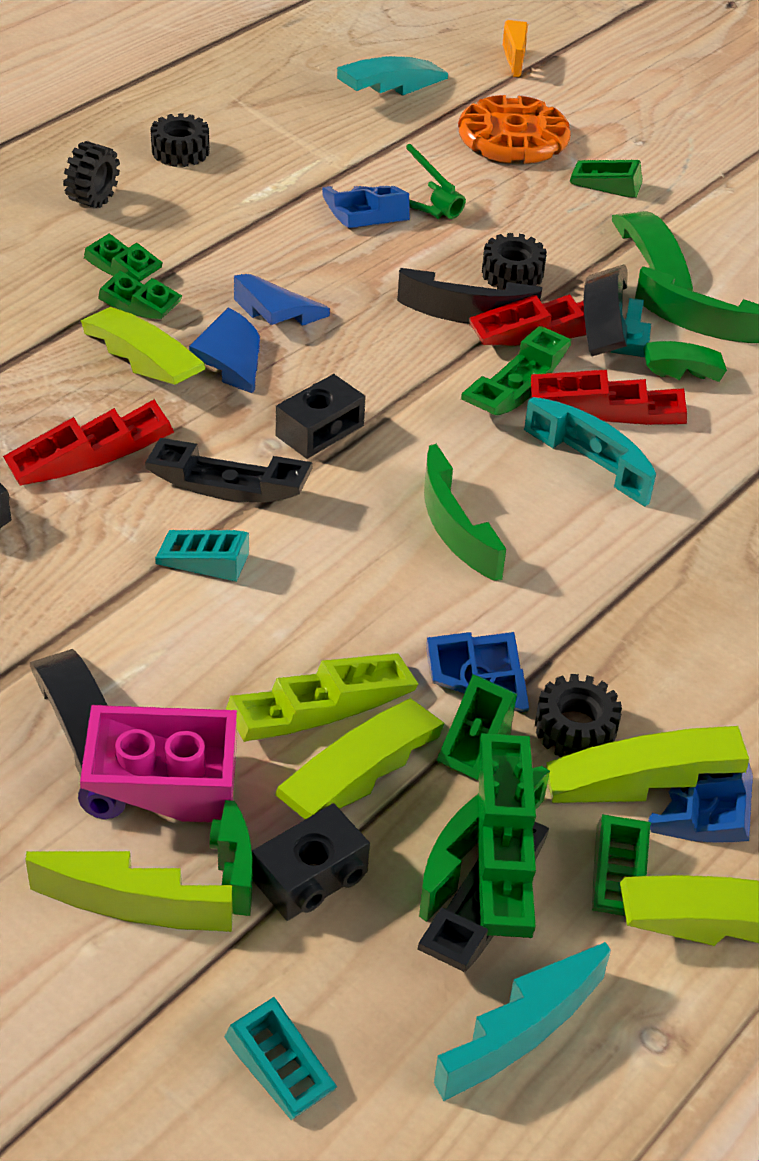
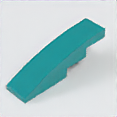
M385 56L364 59L337 67V79L355 91L371 87L378 93H383L393 89L403 96L448 79V72L428 60L413 57Z
M604 942L514 979L509 1003L476 1017L472 1041L437 1056L434 1085L443 1101L493 1077L536 1048L569 1019L604 979L611 952L607 943Z

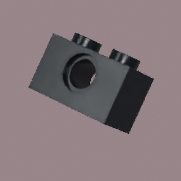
M333 373L276 405L275 436L308 459L364 426L366 396Z
M333 803L252 850V880L284 919L289 921L302 912L308 913L315 910L326 897L343 887L349 888L357 884L368 872L370 842Z

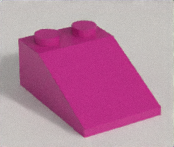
M91 705L80 788L182 822H212L213 819L221 820L225 800L233 801L237 752V710Z

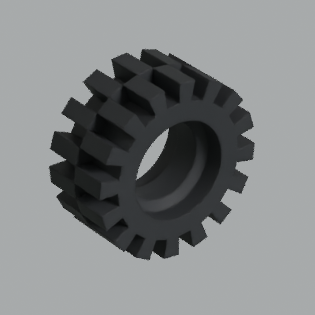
M178 113V117L169 114L167 119L160 117L158 122L154 121L150 129L152 155H154L157 161L161 160L162 164L166 165L171 162V166L177 167L178 163H182L183 167H188V163L191 162L193 165L199 164L198 160L203 162L206 160V156H209V128L207 122H203L202 118L198 117L195 119V116L191 114L188 117H184V113Z
M90 141L81 142L78 144V148L73 149V158L69 157L67 163L70 164L69 168L64 170L67 178L63 180V186H67L64 190L65 194L69 195L68 198L70 200L93 208H101L102 204L109 202L107 196H113L112 188L113 186L117 187L118 183L115 178L120 174V170L116 169L120 162L119 159H116L118 154L113 151L114 149Z
M507 233V237H504L502 234L496 235V239L490 238L484 246L482 277L484 280L488 279V284L491 286L497 284V289L503 290L507 282L532 286L540 285L544 277L547 256L546 248H543L541 242L535 243L536 239L530 237L528 240L525 239L524 234L519 233V237H514L513 233Z
M570 674L569 682L562 675L556 678L555 685L552 682H548L545 685L544 691H541L539 696L535 726L537 727L536 735L538 739L543 738L542 745L547 750L554 745L556 746L554 754L562 757L564 751L573 754L591 747L615 742L622 715L621 701L617 702L618 695L614 690L606 693L608 684L601 681L596 686L593 684L594 677L586 675L585 681H579V674ZM570 711L581 712L590 716L594 721L588 723L574 722L563 716L562 713Z

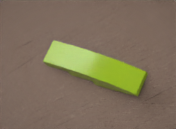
M109 307L81 320L84 334L104 339L108 353L128 358L133 373L176 385L205 370L204 362L180 342L155 325L131 313Z
M398 653L322 660L316 674L276 678L272 691L231 695L226 710H237V731L243 742L311 729L374 709L415 691L418 682Z
M409 698L367 720L321 751L279 785L275 796L304 819L309 818L333 803L339 809L370 795L377 778L405 766L411 750L439 738L445 723L416 701Z
M739 726L690 728L642 735L591 747L546 762V769L550 770L548 785L552 803L646 801L649 788L696 787L698 775L701 773H746L749 756Z
M26 851L25 861L30 890L75 908L123 921L173 929L232 932V885H182L181 868H132L130 851Z
M666 875L625 877L620 882L627 926L715 946L725 936L759 943L758 880L714 876Z

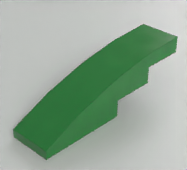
M481 733L479 891L481 926L488 929L487 936L533 938L536 928L533 880L536 873L533 826L536 819L530 736Z

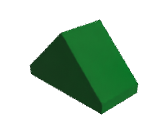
M473 674L436 761L479 780L481 733L511 735L517 693Z

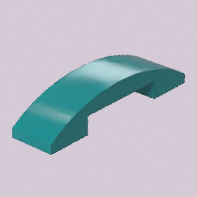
M532 397L528 400L524 431L553 449L562 442L566 443L615 474L614 488L644 507L650 504L656 472L648 458L629 438L608 423L580 409L537 397Z

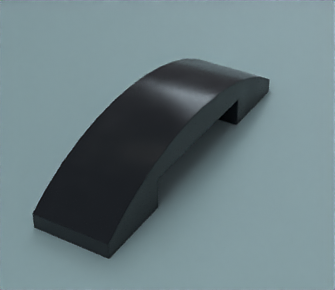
M625 264L591 274L586 278L583 297L584 319L589 352L592 357L627 346V325L622 315L623 290L627 289L628 270Z
M400 268L397 301L415 311L444 320L470 324V317L533 295H537L541 301L543 287L507 282L506 289L499 290L435 281L436 272Z
M166 438L158 440L145 462L147 470L183 489L222 500L251 503L279 501L299 495L313 469L312 462L273 456L268 467L199 456L197 443Z
M70 649L30 662V668L44 699H49L73 750L75 766L81 777L91 705H108L83 659L74 649Z
M534 822L533 826L535 861L549 832V827ZM479 858L446 909L441 907L419 941L417 950L463 972H466L474 964L493 938V936H487L488 929L481 926Z

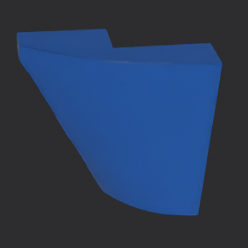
M333 186L322 187V195L334 216L347 228L410 220L409 193L396 186H354L351 191L344 192L334 190Z
M252 274L234 275V300L252 318L261 315L270 325L294 317L303 326L330 316V308L324 304L291 292Z
M228 307L189 346V351L203 361L204 364L222 370L223 383L249 393L255 391L260 335L244 316Z
M471 632L427 637L426 652L433 684L465 694L474 674L517 693L515 710L519 712L529 711L523 669L520 668L514 632L472 637Z
M748 763L746 773H701L698 775L696 787H672L668 791L672 801L661 815L652 813L649 817L648 822H651V832L697 842L749 841L753 772L750 763Z

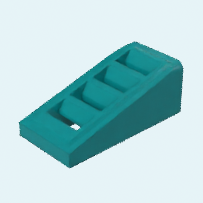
M169 530L155 557V564L237 582L249 555V532L239 530ZM174 545L182 546L180 551H172Z
M272 997L230 1024L224 1036L239 1059L290 1120H293L336 1090L337 1085L275 997ZM268 1028L273 1035L257 1044L253 1037ZM281 1044L286 1049V1052L269 1062L265 1054ZM295 1060L300 1068L284 1079H281L277 1071ZM308 1076L315 1085L294 1098L289 1088Z

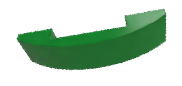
M648 211L612 215L611 220L622 238L633 239L647 261L649 268L675 276L674 285L693 291L690 273L680 246L662 219Z
M642 266L640 269L635 299L644 300L643 306L652 313L670 323L702 335L735 342L759 343V304L743 299L740 305L736 306L674 285L675 276Z
M538 326L521 341L519 354L491 379L484 376L477 379L462 392L461 400L493 415H502L514 410L532 396L531 375L552 373L570 347L571 339L545 327Z
M437 443L429 445L424 498L428 515L435 530L450 550L469 567L493 581L502 580L507 549L489 522L472 525L451 493L452 466Z
M543 766L532 768L535 809L545 800L550 770ZM479 793L451 818L431 850L423 877L419 917L426 922L458 890L461 859L479 842Z

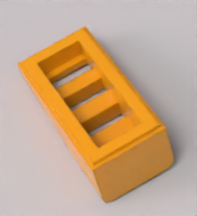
M507 20L504 25L502 46L513 77H520L526 50L528 24L523 21Z

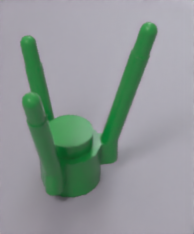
M407 144L406 149L441 185L439 186L433 181L428 183V186L434 190L430 199L433 204L432 206L409 199L410 208L429 213L436 219H439L442 215L451 220L458 217L465 207V197L457 192L455 186L448 182L411 144Z

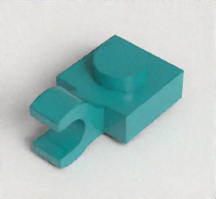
M629 298L625 318L627 346L613 350L610 353L645 357L643 347L650 341L651 323L641 322L644 300Z

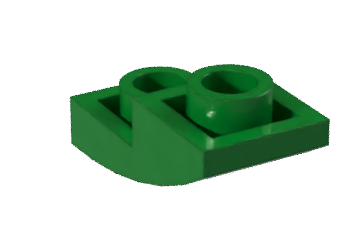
M110 233L87 246L84 252L85 260L109 275L114 276L119 271H122L139 282L162 268L163 264L162 261L140 244L135 243L128 248Z
M119 271L100 288L98 299L136 316L162 319L181 301L182 295L154 278H151L144 285L124 272Z
M676 341L647 342L643 347L647 367L661 377L668 375L680 380L688 369L691 374L700 379L708 377L720 382L727 371L721 352L704 346Z
M225 800L222 819H213L209 847L210 849L218 850V870H223L222 885H232L233 914L250 916L252 907V851L250 837L245 820L236 802Z

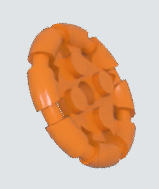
M497 95L480 99L477 104H470L462 112L458 121L459 135L474 152L480 150L483 157L510 164L512 160H523V164H531L551 159L553 154L557 155L566 148L571 136L569 122L558 109L553 106L547 107L546 103L541 100L520 95L517 98H506V95Z

